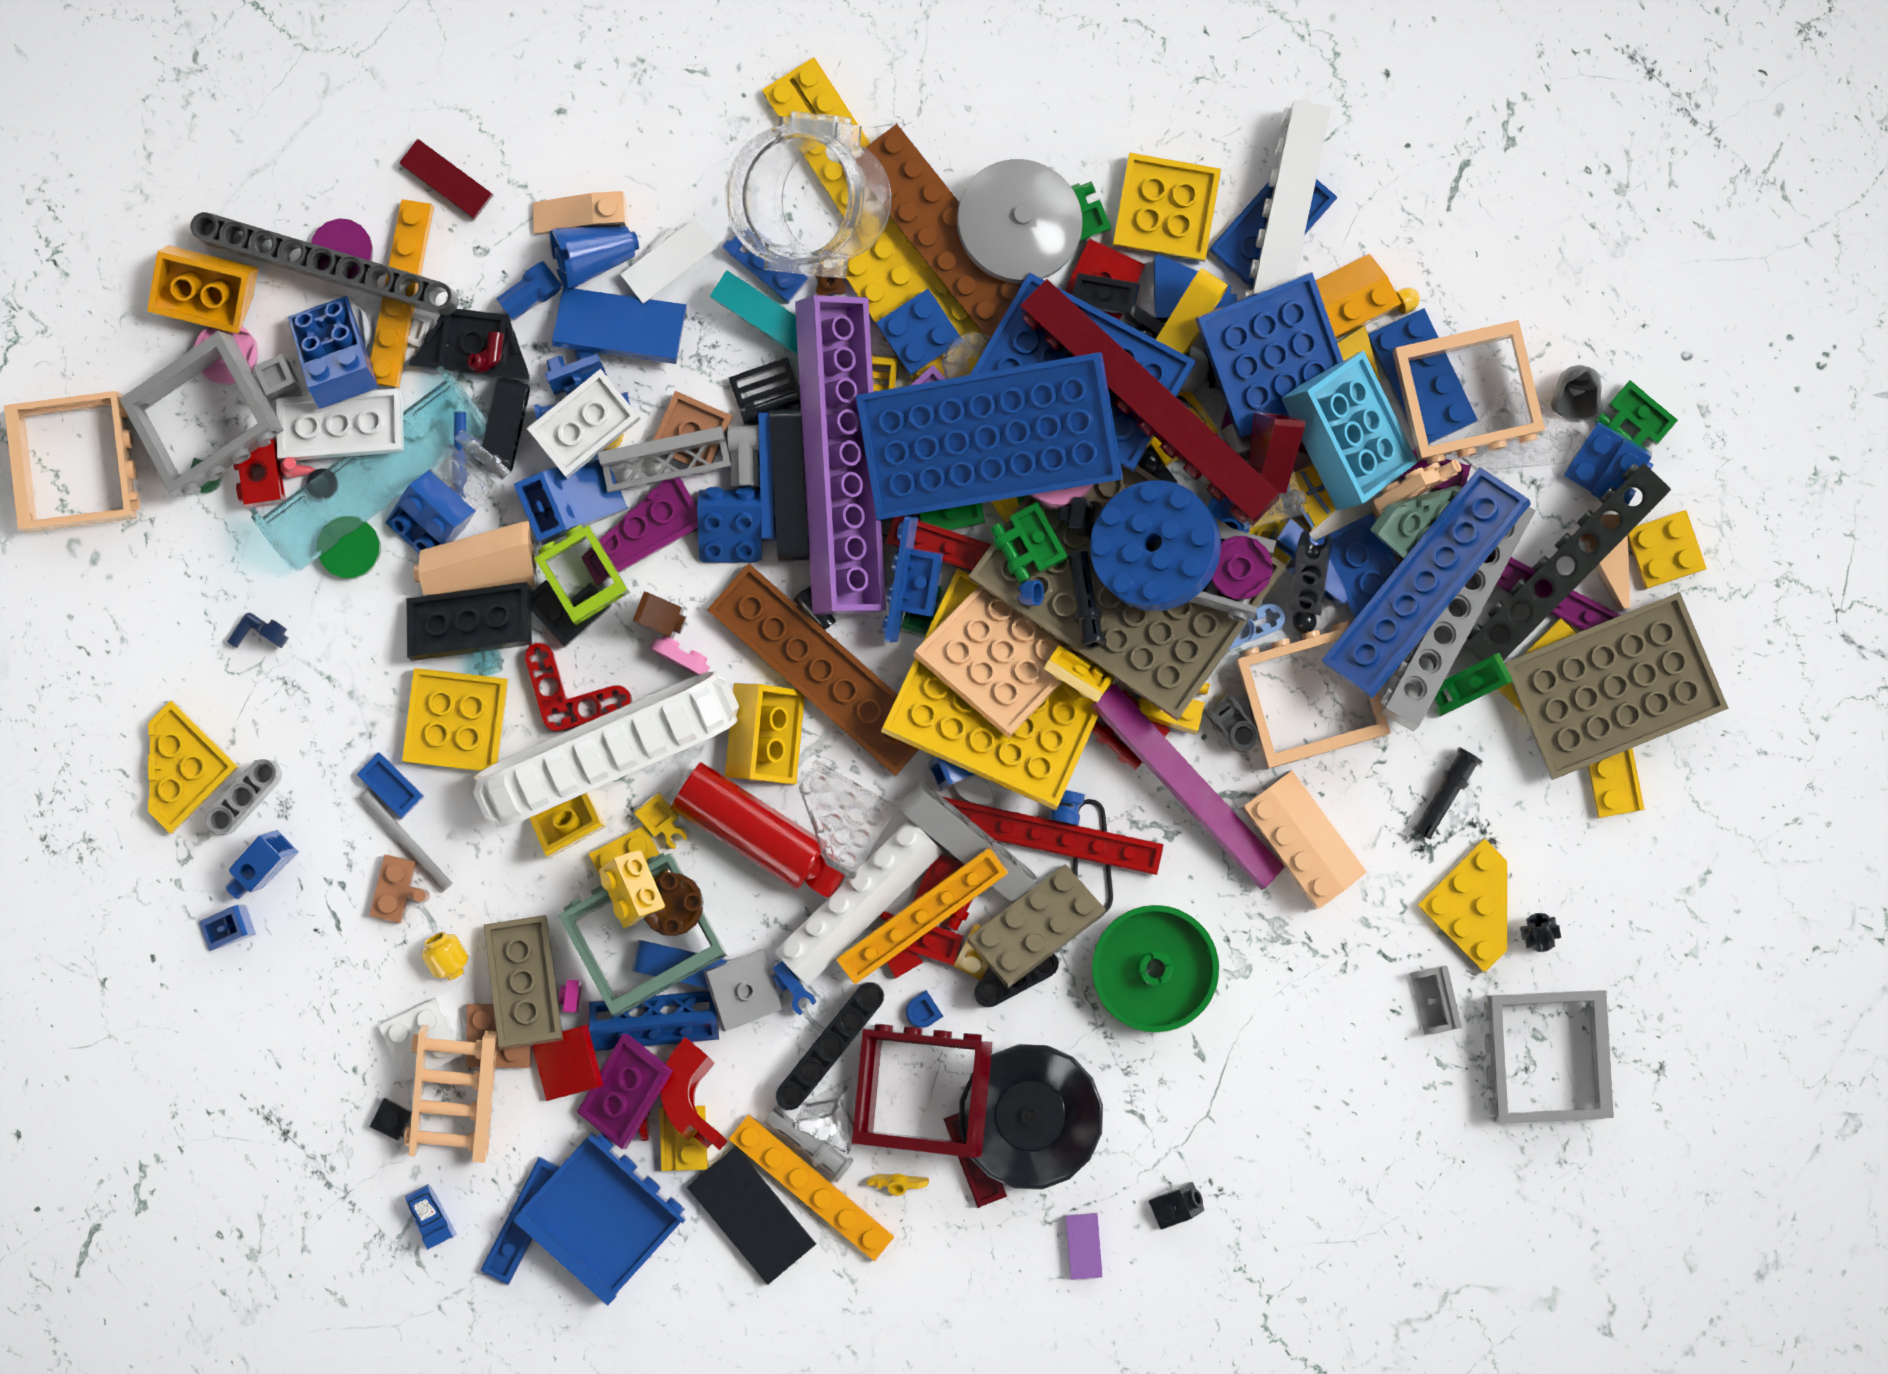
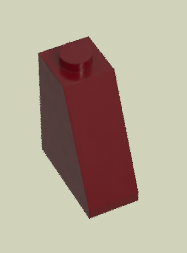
M1254 412L1248 464L1276 490L1286 494L1305 428V421L1284 414Z

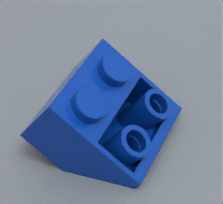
M429 469L408 485L385 523L419 554L420 550L454 541L466 528L476 510L432 469Z

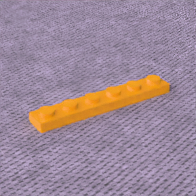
M401 199L389 267L421 276L434 211L432 204ZM388 275L386 276L385 286L389 281ZM418 283L408 286L406 290L407 297L414 296L417 293ZM382 298L370 361L378 385L400 388L408 346L407 339L410 336L413 320L412 314L415 307Z
M989 846L838 956L837 962L856 985L1007 875L1008 870Z
M750 1114L730 1136L729 1140L874 1262L894 1239L895 1236Z

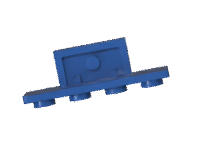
M905 516L904 522H900L898 526L897 540L900 541L899 553H895L892 562V571L895 572L894 583L890 584L887 592V602L890 603L889 614L884 617L882 623V633L885 634V642H898L903 612L934 616L944 554L914 549L918 517Z

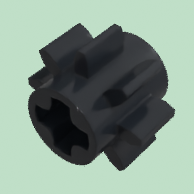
M1545 913L1532 914L1526 918L1527 926L1520 927L1522 940H1525L1526 948L1532 947L1537 952L1551 950L1555 947L1554 939L1562 937L1560 925H1557L1556 918H1550Z

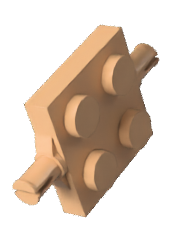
M1454 459L1440 467L1437 462L1424 469L1421 467L1405 475L1406 479L1402 482L1396 481L1382 489L1383 495L1373 500L1375 504L1372 506L1373 514L1379 518L1388 504L1420 496L1458 474L1457 472L1461 471L1460 463Z

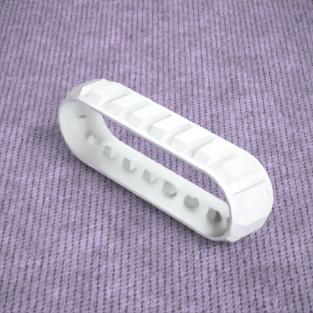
M716 671L693 676L487 767L474 777L476 785L473 794L484 818L495 822L497 827H505L520 822L720 734L738 721L736 717L739 708L728 680L718 676Z

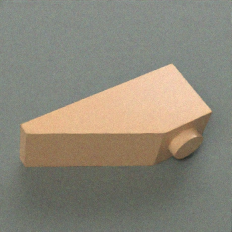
M623 191L595 192L532 202L534 234H549L552 229L569 227H628L627 204Z
M1618 514L1602 515L1601 523L1606 529H1614L1619 525L1620 517ZM1584 534L1581 536L1580 542H1585L1586 552H1591L1597 547V539L1594 535ZM1627 535L1595 568L1618 611H1626L1631 608Z

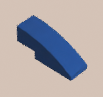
M1291 518L1281 519L1268 539L1275 540V546L1292 558L1286 569L1294 575L1297 545L1301 533L1305 530ZM1310 536V542L1314 545H1318L1316 541ZM1329 560L1325 598L1333 604H1345L1348 597L1334 566Z

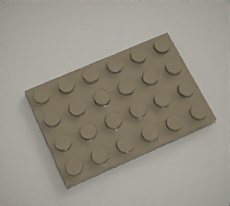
M1680 592L1505 662L1513 679L1511 684L1551 780L1729 709Z

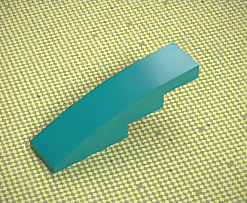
M726 270L710 294V298L798 357L796 315Z

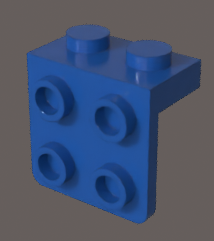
M709 487L705 490H699L697 504L699 559L702 562H759L762 558L760 490H755L751 487H740L737 490Z

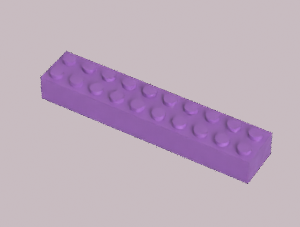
M813 295L795 301L813 615L871 614L886 611L881 520H877L856 400V395L874 392L868 298Z

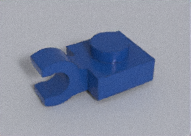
M783 961L773 967V970L776 972L772 976L773 980L783 992L789 989L793 994L792 1007L797 1014L801 1015L803 1013L798 1005L801 998L809 999L812 1005L816 1003L814 995L803 987L796 975Z

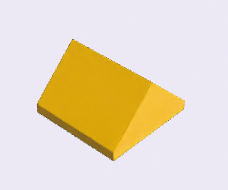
M588 792L529 818L545 855L551 858L606 828Z

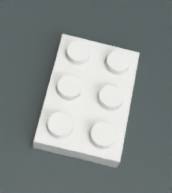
M600 369L527 429L568 479L594 458L598 452L604 450L641 420V418Z

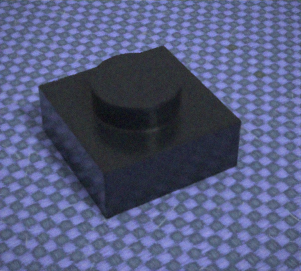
M383 1098L369 1127L398 1141L412 1116V1111L388 1098Z

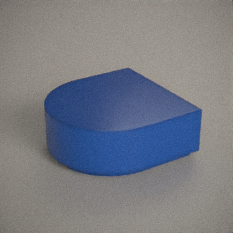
M927 990L913 998L906 1008L908 1021L918 1028L928 1027L944 1017Z

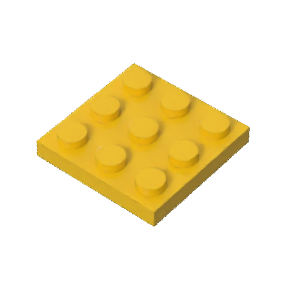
M1129 152L1113 246L1205 262L1221 168Z
M414 668L402 762L482 771L499 762L509 679Z

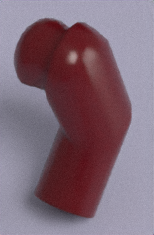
M489 332L486 349L476 355L471 354L467 360L468 367L476 373H483L497 365L501 360L504 334Z

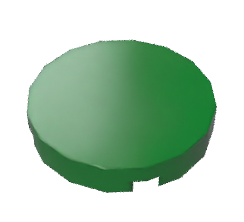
M341 517L331 521L322 530L318 539L317 553L322 565L331 574L342 579H357L367 575L376 562H378L381 555V542L376 530L368 522L357 517Z

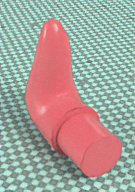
M287 457L280 464V472L286 478L308 475L315 470L310 466L297 465L292 457Z

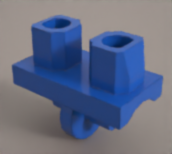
M575 350L574 353L577 361L566 365L563 356L548 359V372L545 373V376L553 394L556 395L565 391L566 395H569L600 369L607 375L598 353Z

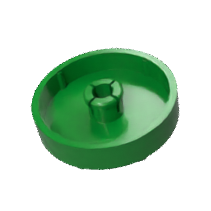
M1141 906L1121 914L1102 932L1092 956V981L1101 1003L1117 1020L1141 1031L1167 1032L1192 1022L1209 1005L1218 984L1219 959L1212 938L1195 918L1184 911L1169 906ZM1152 959L1161 961L1164 966L1162 975L1157 978L1149 976L1146 972L1147 964Z

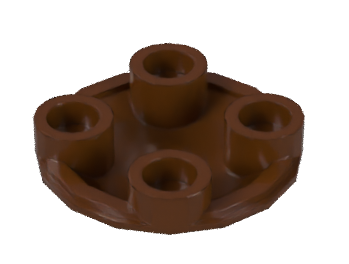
M666 872L654 879L665 907L660 911L646 915L644 920L651 929L661 935L678 936L687 933L697 925L702 916L704 901L701 890L694 880L683 874Z

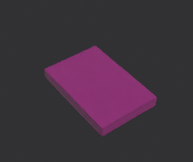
M622 1034L600 1071L604 1086L589 1090L577 1113L620 1149H627L673 1070L629 1034Z

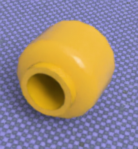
M439 932L424 942L423 945L425 947L422 950L421 957L434 978H447L450 981L464 973L463 967L467 964L469 957L456 935Z

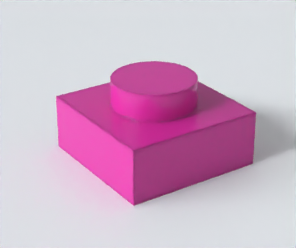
M568 979L566 986L561 985L559 1004H564V1012H579L582 989L581 980Z

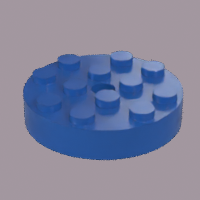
M1163 480L1145 481L1122 490L1104 506L1094 524L1091 535V559L1101 582L1124 603L1147 611L1173 609L1196 597L1212 579L1221 554L1220 530L1210 509L1196 494L1186 487ZM1162 540L1160 548L1150 552L1151 549L1148 546H1152L1154 542Z

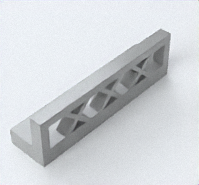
M722 426L598 452L608 493L731 467ZM720 444L723 461L710 464L700 457L707 446ZM700 448L697 454L690 451L693 449ZM684 451L694 457L687 469L678 470L669 464L678 452ZM669 455L666 461L659 456ZM654 458L661 462L663 466L657 475L648 477L639 469L646 459ZM639 461L635 467L628 464L631 462ZM697 461H700L704 464L701 466L694 467ZM623 464L632 470L625 482L613 484L610 467ZM667 467L673 470V472L663 473ZM636 473L643 477L640 479L632 480Z

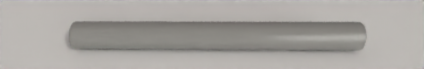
M366 791L359 798L443 892L453 884L369 791Z

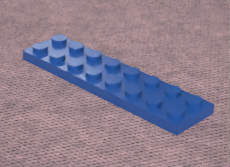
M1479 467L1323 657L1322 662L1324 665L1373 698L1531 505L1530 500Z

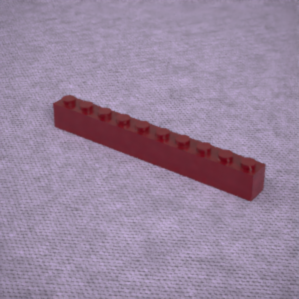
M1048 279L1020 305L1023 315L1022 321L1034 332L1039 329L1046 336L1044 341L1055 352L1058 353L1061 350L1068 357L1102 352L1109 395L1115 400L1113 402L1114 406L1124 416L1131 414L1138 421L1136 426L1147 437L1150 438L1152 435L1162 443L1159 447L1171 459L1177 457L1185 464L1183 466L1184 471L1192 479L1197 481L1200 478L1207 484V492L1218 502L1224 500L1231 507L1230 513L1240 523L1244 524L1247 521L1253 527L1279 500L1280 492Z

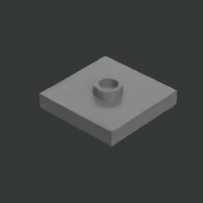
M756 950L703 971L722 1031L726 1032L782 1010L764 950Z

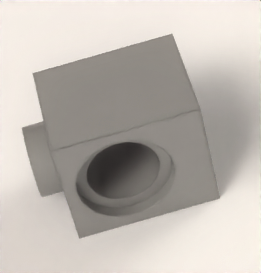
M283 354L253 367L266 396L271 400L301 388L289 360Z

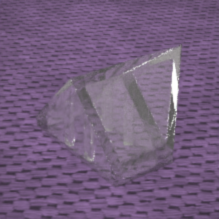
M852 1077L805 1101L791 1127L849 1154L853 1146L852 1135L856 1104Z

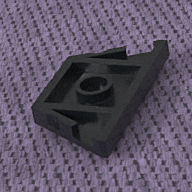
M456 309L452 314L440 315L435 327L429 331L424 339V343L416 355L412 356L409 361V366L412 368L530 382L528 368L510 317L507 314ZM489 332L504 334L501 360L497 365L483 373H476L468 367V357L471 354L476 355L486 349Z

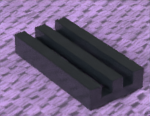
M788 357L728 377L739 407L750 402L756 403L791 391L797 386ZM785 367L786 372L740 388L738 387V382ZM787 378L789 379V383L742 399L741 394Z

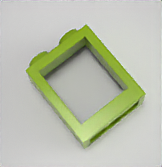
M582 525L572 528L565 534L567 537L565 540L558 544L552 541L538 550L540 555L534 558L571 620L576 625L630 593L589 525L584 528ZM588 539L614 583L574 607L547 562Z

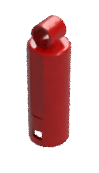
M702 762L692 771L671 805L670 809L794 889L801 888L805 882L815 892L830 898L848 873V869L843 864L823 854L827 847L825 841Z

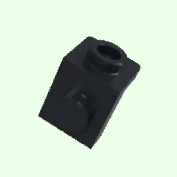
M1189 1182L1178 1189L1149 1200L1160 1230L1190 1220L1205 1210L1202 1195L1196 1189L1193 1182Z

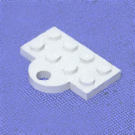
M400 388L369 391L321 409L318 408L309 390L307 391V396L276 398L277 418L284 431L277 435V459L280 462L287 457H292L295 461L404 452L403 393Z

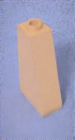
M529 521L420 550L419 564H414L415 583H421L423 595L442 594L527 582L531 588L536 587L537 563L534 559L535 553Z

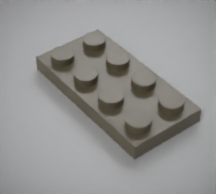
M1064 864L970 935L967 942L1002 983L1009 988L1104 916L1106 909L1071 869Z
M547 915L484 924L499 1049L503 1050L563 1040Z

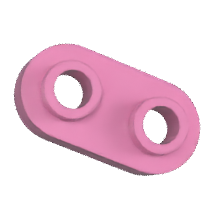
M663 635L661 639L655 637L649 647L658 656L694 675H700L708 672L710 666L706 664L707 658L694 650H691L689 654L678 648L680 643L666 635Z

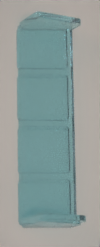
M442 366L437 368V371L445 381L403 412L404 452L342 457L265 516H262L254 506L249 509L255 524L291 570L295 568L297 571L305 568L337 544L342 536L353 532L385 508L394 497L401 496L410 483L429 469L433 471L437 469L439 464L445 459L453 457V412H466V446L485 433L487 426L486 418L448 369L445 371Z

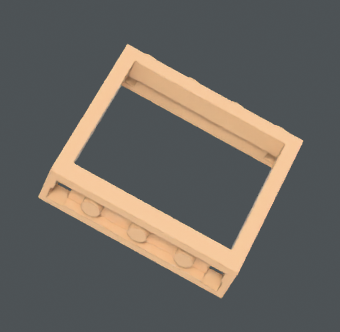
M1519 320L1396 347L1393 350V359L1418 462L1427 460V465L1446 461V455L1457 453L1458 458L1477 454V448L1488 446L1489 451L1507 447L1508 441L1519 439L1520 444H1524L1529 441L1538 440L1537 435L1545 431ZM1511 338L1531 424L1429 447L1409 361Z
M117 391L4 405L18 530L27 533L137 518L136 510L141 508L139 493L134 491L133 479L137 478L135 461L130 460L129 448H133V435L131 430L127 429L126 417L129 416L120 401V398L123 397L122 394ZM112 406L123 509L37 520L25 417Z
M1350 621L1331 626L1333 632L1321 635L1320 630L1304 633L1301 635L1302 640L1290 643L1289 638L1271 643L1272 649L1260 652L1259 647L1242 651V658H1238L1235 661L1253 724L1258 731V741L1267 769L1391 734L1386 716L1380 714L1383 704L1380 703L1381 698L1378 691L1373 698L1368 696L1376 725L1278 753L1274 752L1250 666L1335 642L1350 626Z

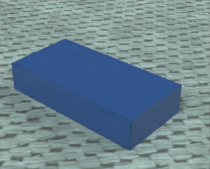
M378 752L357 773L402 819L425 797L381 752Z

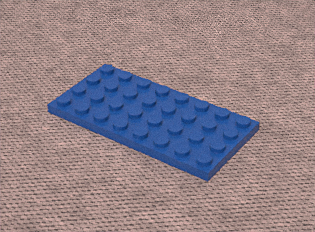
M1102 352L856 395L877 520L1123 479Z

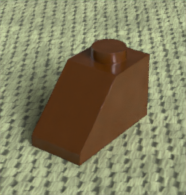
M644 591L633 621L640 627L673 639L675 633L681 634L687 616L683 615L684 609L681 606Z

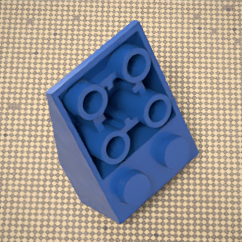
M348 296L288 316L306 385L319 409L378 388L372 363Z
M598 454L568 479L558 467H554L514 483L537 542L541 545L565 536L569 530L578 525H582L584 528L628 509L621 490L607 492L603 467L600 465ZM610 467L613 484H616V478Z

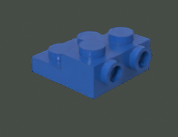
M1597 421L1568 466L1564 476L1600 499L1612 486L1617 490L1625 482L1622 476L1634 463L1638 467L1645 463L1652 469L1654 464L1649 462L1652 458V453ZM1633 488L1626 490L1623 498L1627 505H1629L1637 492Z

